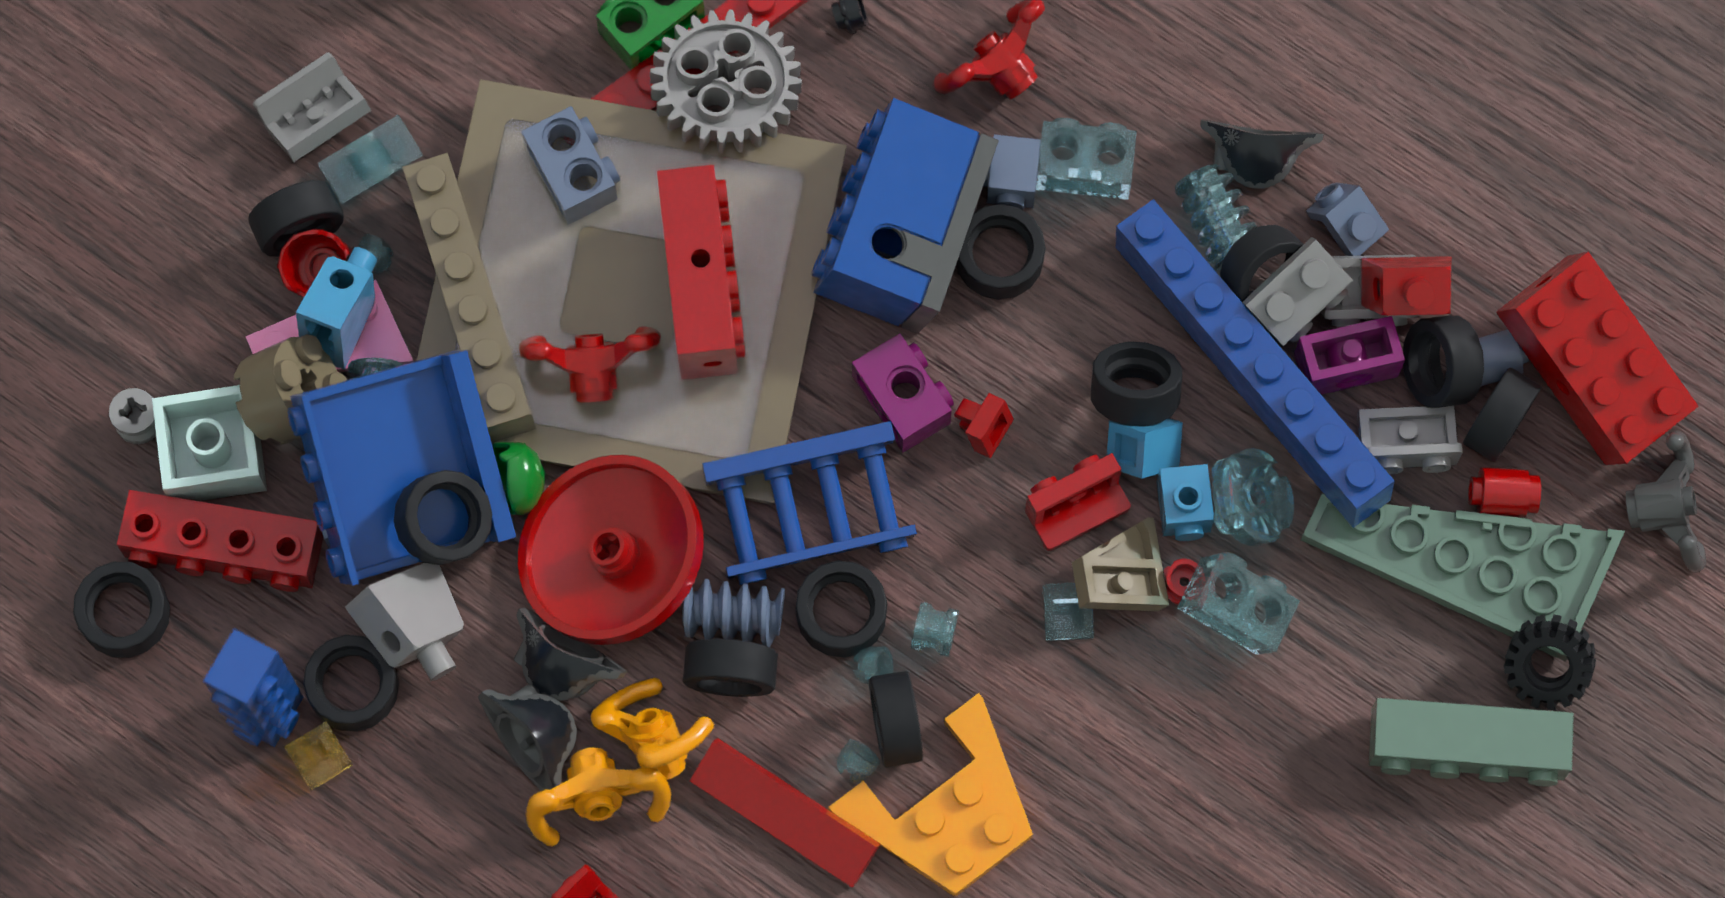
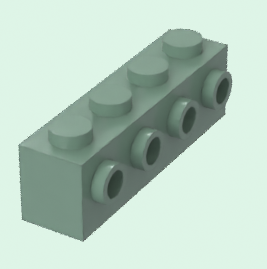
M1377 698L1371 708L1369 766H1381V772L1390 775H1407L1411 773V769L1430 770V776L1441 779L1458 778L1461 772L1479 774V780L1485 782L1509 781V776L1526 777L1528 778V783L1535 786H1555L1558 784V780H1564L1572 771L1574 713Z

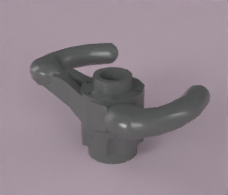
M1673 430L1667 436L1666 445L1673 451L1675 460L1656 482L1636 484L1634 490L1626 491L1627 513L1632 529L1641 528L1642 532L1662 529L1679 546L1681 557L1687 569L1693 573H1698L1706 566V553L1703 544L1697 540L1689 524V516L1697 515V504L1693 486L1686 487L1690 474L1694 471V457L1687 436L1679 430Z

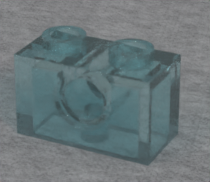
M398 114L317 164L341 203L344 204L399 171L403 166L419 159L423 154Z

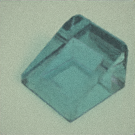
M1075 583L1042 585L1045 640L1094 638L1093 609L1079 608Z

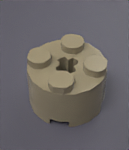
M306 334L301 337H290L248 356L239 363L234 373V380H240L242 400L237 401L236 406L246 426L259 439L266 440L272 438L281 442V444H287L301 438V435H294L289 423L288 408L293 407L290 396L346 381L347 379L342 373L337 371L330 356L322 349L320 341L315 336Z

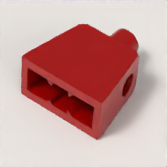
M1451 256L1361 258V306L1386 316L1450 314L1452 304ZM1378 280L1380 284V295H1378L1377 290Z

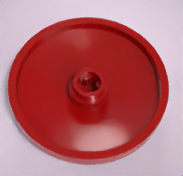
M609 455L578 464L563 473L546 488L537 505L527 516L518 547V572L524 594L531 607L541 619L561 634L573 640L594 645H611L641 637L665 622L689 594L699 572L703 555L704 536L701 517L693 498L682 483L667 470L647 459L629 455Z

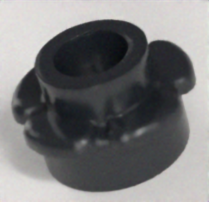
M838 0L831 4L833 16L839 30L847 28L850 34H856L857 29L868 26V18L863 0Z

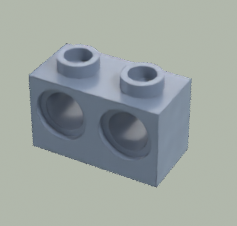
M572 106L521 131L525 148L567 225L618 200L615 183L621 181L619 174L609 156L602 159L599 157L593 146L599 140L592 124L586 116L579 120ZM559 137H570L575 140L574 145L566 151H557L551 147L552 143ZM582 176H591L597 180L594 187L586 191L575 189L573 183Z

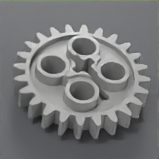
M729 9L725 20L719 21L715 12L711 10L709 11L708 22L704 24L695 15L691 16V29L689 31L679 24L675 25V40L663 37V52H654L653 66L655 68L650 69V83L654 84L651 86V100L658 101V117L669 115L667 118V129L669 131L682 126L683 142H687L694 135L698 136L699 149L701 150L705 149L710 140L716 141L719 153L724 152L727 142H733L736 150L739 153L742 152L744 140L750 139L756 147H760L761 133L764 132L768 136L776 138L778 132L777 123L788 126L791 114L789 110H797L799 96L797 94L801 93L802 79L798 78L800 76L801 64L800 62L793 61L794 46L782 47L784 41V33L782 31L769 36V21L767 20L762 22L757 28L752 26L751 13H748L742 22L735 21L733 10ZM736 50L745 53V55L733 57L727 53ZM691 68H698L704 72L694 75L685 71ZM757 87L762 88L767 92L763 94H753L748 90L750 88ZM711 105H718L723 107L724 110L711 112L706 108Z

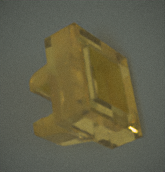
M326 721L284 746L311 791L353 766Z

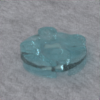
M1255 448L1245 449L1232 453L1225 459L1218 460L1212 467V492L1216 508L1213 516L1214 523L1222 534H1231L1237 541L1248 546H1260L1276 541L1280 538L1281 530L1289 528L1293 520L1294 497L1291 484L1287 476L1279 478L1276 470L1271 466L1278 462L1267 452ZM1251 495L1256 497L1257 505L1253 503Z

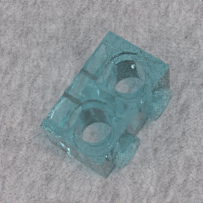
M1057 118L1052 122L1043 121L1036 190L1129 200L1137 131L1127 130L1125 126L1117 123H1103L1096 127L1080 125L1077 120L1070 118ZM1058 147H1066L1072 150L1075 156L1069 160H1060L1054 157L1051 152ZM1104 152H1112L1117 154L1122 161L1115 165H1107L1101 162L1098 156Z
M1222 552L1221 554L1201 558L1177 609L1256 655L1276 652L1300 600L1286 592L1288 587L1281 581L1266 575L1259 577L1246 569L1248 566L1247 562L1232 553ZM1218 577L1226 586V595L1223 600L1219 598L1215 591V582ZM1258 601L1263 604L1266 611L1263 623L1257 619L1255 614V606Z

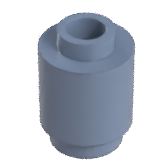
M1508 329L1479 338L1484 358V374L1481 387L1500 381L1510 367L1523 374V364L1528 363L1529 358Z

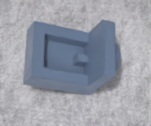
M1332 183L1315 196L1316 202L1306 210L1311 220L1323 222L1346 256H1360L1389 231L1379 213L1358 185Z

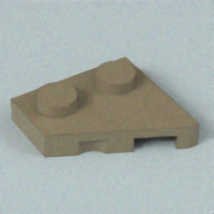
M1148 517L1072 562L1079 608L1160 611L1169 606L1154 518Z

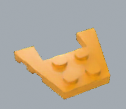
M979 693L944 719L946 727L973 761L899 818L893 819L864 781L829 806V811L880 843L881 847L903 860L904 864L954 897L962 893L1033 837L984 699Z

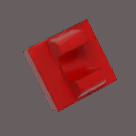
M988 393L982 405L963 398L954 413V416L961 420L959 426L966 430L965 433L974 451L990 459L1014 420L1006 401L991 393Z

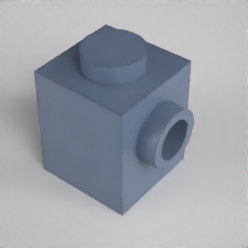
M994 135V138L999 141L983 187H988L987 203L1004 204L1020 208L1021 210L1024 207L1033 208L1041 140Z

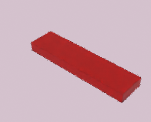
M719 738L713 740L690 779L691 783L852 888L858 883L881 845Z

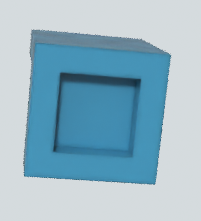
M1168 418L1161 423L1148 426H1127L1109 421L1107 455L1113 453L1122 469L1121 472L1141 479L1158 474L1160 468L1179 467L1183 422Z

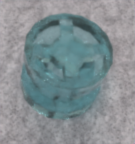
M921 602L911 649L921 651L926 647L936 649L940 656L949 657L959 610L949 608L946 611L935 610L932 604Z

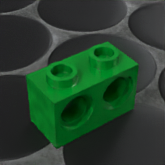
M606 0L596 15L598 32L631 70L662 48L663 37L675 39V25L679 24L688 29L691 27V16L695 15L699 20L704 18V1L676 0L671 5L663 6L657 4L655 0ZM629 21L637 22L641 25L633 33H624L619 30L623 23Z

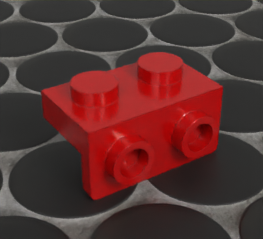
M1113 453L1101 459L1098 455L1087 457L1073 467L1074 473L1060 480H1057L1055 476L1046 478L1031 488L1032 494L1027 496L1025 513L1047 551H1052L1130 510L1131 504L1119 484L1122 469Z

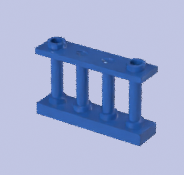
M891 421L702 463L706 486L716 484L718 491H723L739 564L726 567L725 569L727 579L738 577L739 585L743 583L749 584L768 579L766 570L875 545L879 546L880 553L908 547L906 538L914 537L917 534L915 524L901 528L898 526L882 456L887 453L885 445L893 444L895 441ZM857 452L859 460L864 459L880 529L879 533L852 538L835 466L840 464L838 456ZM810 462L811 469L817 470L833 543L805 549L789 476L793 475L791 466ZM763 473L765 481L770 480L786 554L758 560L742 486L746 485L744 477Z

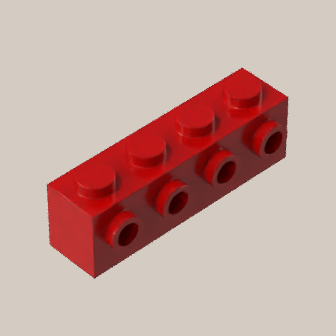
M129 490L117 546L124 557L128 558V562H133L144 568H156L157 563L175 565L176 571L186 575L203 576L204 571L223 573V579L234 583L250 584L253 578L270 581L272 588L281 591L297 592L299 586L313 588L323 534L315 520Z

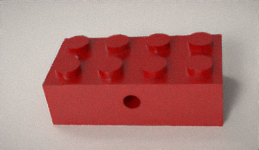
M714 164L657 171L681 380L738 374L737 359L746 358L742 318L741 316L732 317L731 313H739L741 311L736 270L726 271V268L735 267L731 224L721 225V223L730 222L726 180H716Z
M1589 251L1566 256L1496 311L1499 318L1605 465L1627 464L1699 407Z

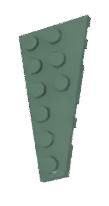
M1322 493L1301 541L1512 637L1516 630L1520 631L1521 625L1527 620L1533 624L1536 616L1545 615L1546 621H1551L1553 614L1562 616L1560 623L1567 625L1570 619L1577 622L1576 630L1580 633L1625 531L1608 529L1607 531L1584 529L1582 525L1563 523L1560 526L1536 523L1532 519L1460 510L1447 512L1430 510L1428 506L1412 505L1411 507L1390 504H1385L1353 528L1326 495ZM1546 646L1538 649L1562 661H1567L1566 655L1558 648Z

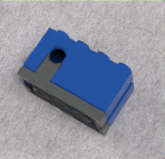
M895 98L891 100L884 111L876 109L871 122L865 124L857 143L856 149L862 152L856 164L850 166L842 185L841 191L848 194H846L840 208H835L828 224L826 233L833 235V237L830 238L826 249H821L815 261L811 276L818 278L813 293L893 325L899 326L901 324V328L918 334L941 310L999 140L983 133L978 135V131Z

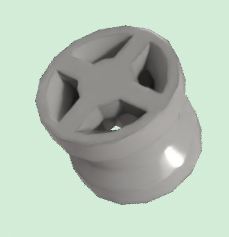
M128 388L119 392L112 399L109 406V417L117 433L125 441L132 444H144L156 437L152 404L153 397L139 388ZM132 408V413L130 414L129 418H126L125 416L128 415Z

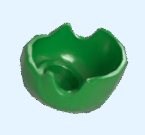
M494 442L492 446L508 507H510V515L526 514L537 505L544 490L545 471L538 454L525 443Z

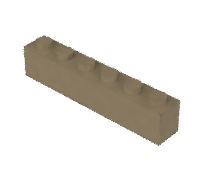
M448 153L403 166L402 168L460 350H467L491 443L536 429Z

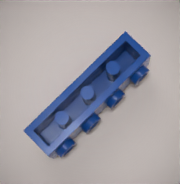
M234 629L203 682L213 695L210 700L220 707L218 712L227 717L225 722L234 728L233 734L256 747L259 746L261 741L275 747L280 737L286 739L295 728L300 715L296 710L304 696L277 651Z

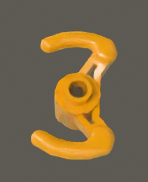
M654 677L618 690L593 709L590 717L596 729L624 742L637 757L640 768H656L669 780L684 770L686 766L685 759L688 756L687 753L704 741L712 732L714 724L709 717H700L689 730L680 736L671 712L659 710L658 708H647L634 716L620 711L642 699L660 694L663 684L658 678Z
M596 747L585 748L576 752L570 758V768L566 770L567 781L551 790L540 791L529 798L526 819L527 825L535 838L545 845L553 847L558 844L560 835L545 820L544 816L550 812L574 808L581 817L592 821H602L611 817L621 807L622 796L641 791H652L653 799L648 808L647 815L651 821L660 822L670 807L671 789L667 779L656 768L616 769L614 760L608 758L605 750Z

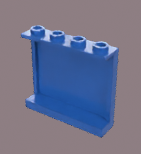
M467 350L447 352L290 396L293 407L288 408L289 423L294 435H301L306 453L300 457L302 471L306 481L309 484L314 483L318 502L313 503L314 516L320 530H326L331 547L326 550L327 564L334 578L339 577L340 583L356 585L359 584L358 580L421 562V560L409 554L398 539L394 525L395 504L405 487L415 479L442 470L462 472L477 481L487 494L492 510L491 531L484 543L489 541L501 542L516 537ZM434 490L424 496L418 505L417 519L420 530L430 542L435 545L449 546L456 544L464 537L468 529L469 517L465 504L457 494L450 490Z

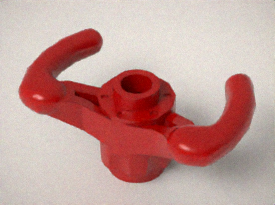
M1023 0L1011 7L1006 14L1007 20L1014 24L1009 34L1005 32L998 35L995 31L987 34L973 47L977 55L971 63L965 62L960 64L948 75L939 73L935 76L933 82L934 90L940 94H948L963 87L968 82L988 81L1000 96L1005 94L1009 100L1025 91L1038 77L1034 72L1035 64L1026 55L1024 49L1032 23L1045 10L1043 1Z
M641 326L636 329L634 334L628 335L623 341L615 345L612 342H604L603 334L575 336V344L567 346L566 350L554 347L547 342L544 336L536 335L523 340L519 344L518 349L520 356L530 361L545 360L569 374L570 393H575L576 402H600L614 398L613 389H618L616 368L636 352L649 351L657 347L661 342V334L652 327Z

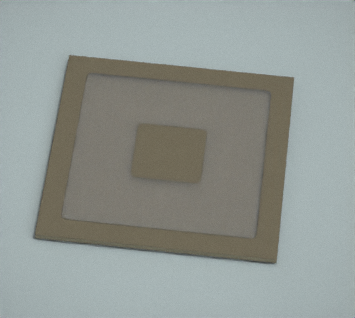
M480 79L457 183L536 426L534 430L496 442L525 443L537 452L541 462L570 468L602 456H636L661 466L681 482L686 489L724 496L723 491H718L716 484L706 486L702 463L787 444L817 294L813 292L818 278L811 276L819 252L821 249L825 250L828 243L829 234L826 231L835 209L847 145L777 133V137L772 138L762 132L760 147H756L750 139L744 140L743 151L740 153L736 150L733 142H727L724 152L719 153L716 141L711 140L705 149L701 150L699 149L698 136L694 135L687 142H683V127L681 126L669 131L667 129V118L669 115L658 117L657 111ZM572 106L579 120L585 116L589 119L599 142L593 144L601 159L609 156L621 181L615 183L618 200L568 225L525 148L521 131ZM559 137L552 143L551 147L557 151H566L574 145L575 140L570 137ZM714 164L716 180H726L730 222L721 223V225L731 224L735 267L726 268V271L736 270L741 312L731 313L732 317L741 316L746 358L737 359L738 374L681 380L657 171ZM582 176L575 180L573 187L580 191H586L594 187L597 180L591 176ZM437 275L435 276L416 361L460 350ZM641 326L652 327L661 334V342L657 347L649 351L636 352L616 368L618 389H613L614 398L600 402H576L575 393H570L569 374L545 360L530 361L520 356L518 349L519 344L523 340L536 335H542L552 346L566 350L567 346L575 344V336L603 334L604 342H612L615 345L623 341L628 335L634 334L636 329ZM763 473L744 477L746 485L742 486L745 500L775 505L770 480L765 481Z

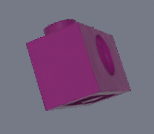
M1392 316L1301 336L1294 352L1297 367L1321 395L1396 378L1399 376L1405 361Z
M901 333L853 361L852 377L882 423L891 421L895 442L902 453L951 424L952 410L950 407L954 405V402L941 381L933 383L925 371V368L928 367V362L917 344L913 342L908 345ZM910 383L917 388L918 393L912 398L903 399L896 396L893 389L898 384Z

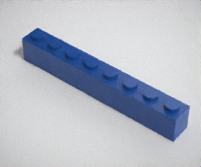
M1154 199L1116 225V249L1348 523L1354 528L1388 503L1392 497L1395 480Z

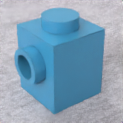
M1208 464L1160 468L1156 483L1163 537L1175 535L1177 541H1193L1203 538L1204 533L1211 532L1214 522Z

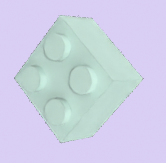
M240 385L152 398L162 489L166 496L204 501L267 491L261 439L246 426L236 406V402L242 400Z

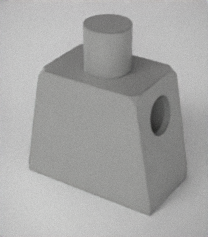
M423 563L368 585L345 606L348 613L389 666L397 668L418 659L431 681L445 676L456 668L445 645L463 631L464 623L440 565Z

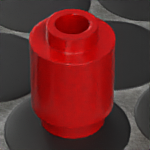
M1481 467L1478 477L1471 476L1469 481V505H1476L1477 513L1525 518L1527 513L1537 514L1541 502L1540 476L1529 475L1528 470Z

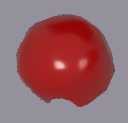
M311 229L294 234L281 248L277 264L284 286L289 291L304 298L325 260L328 257L334 256L345 261L350 249L341 238L324 230Z

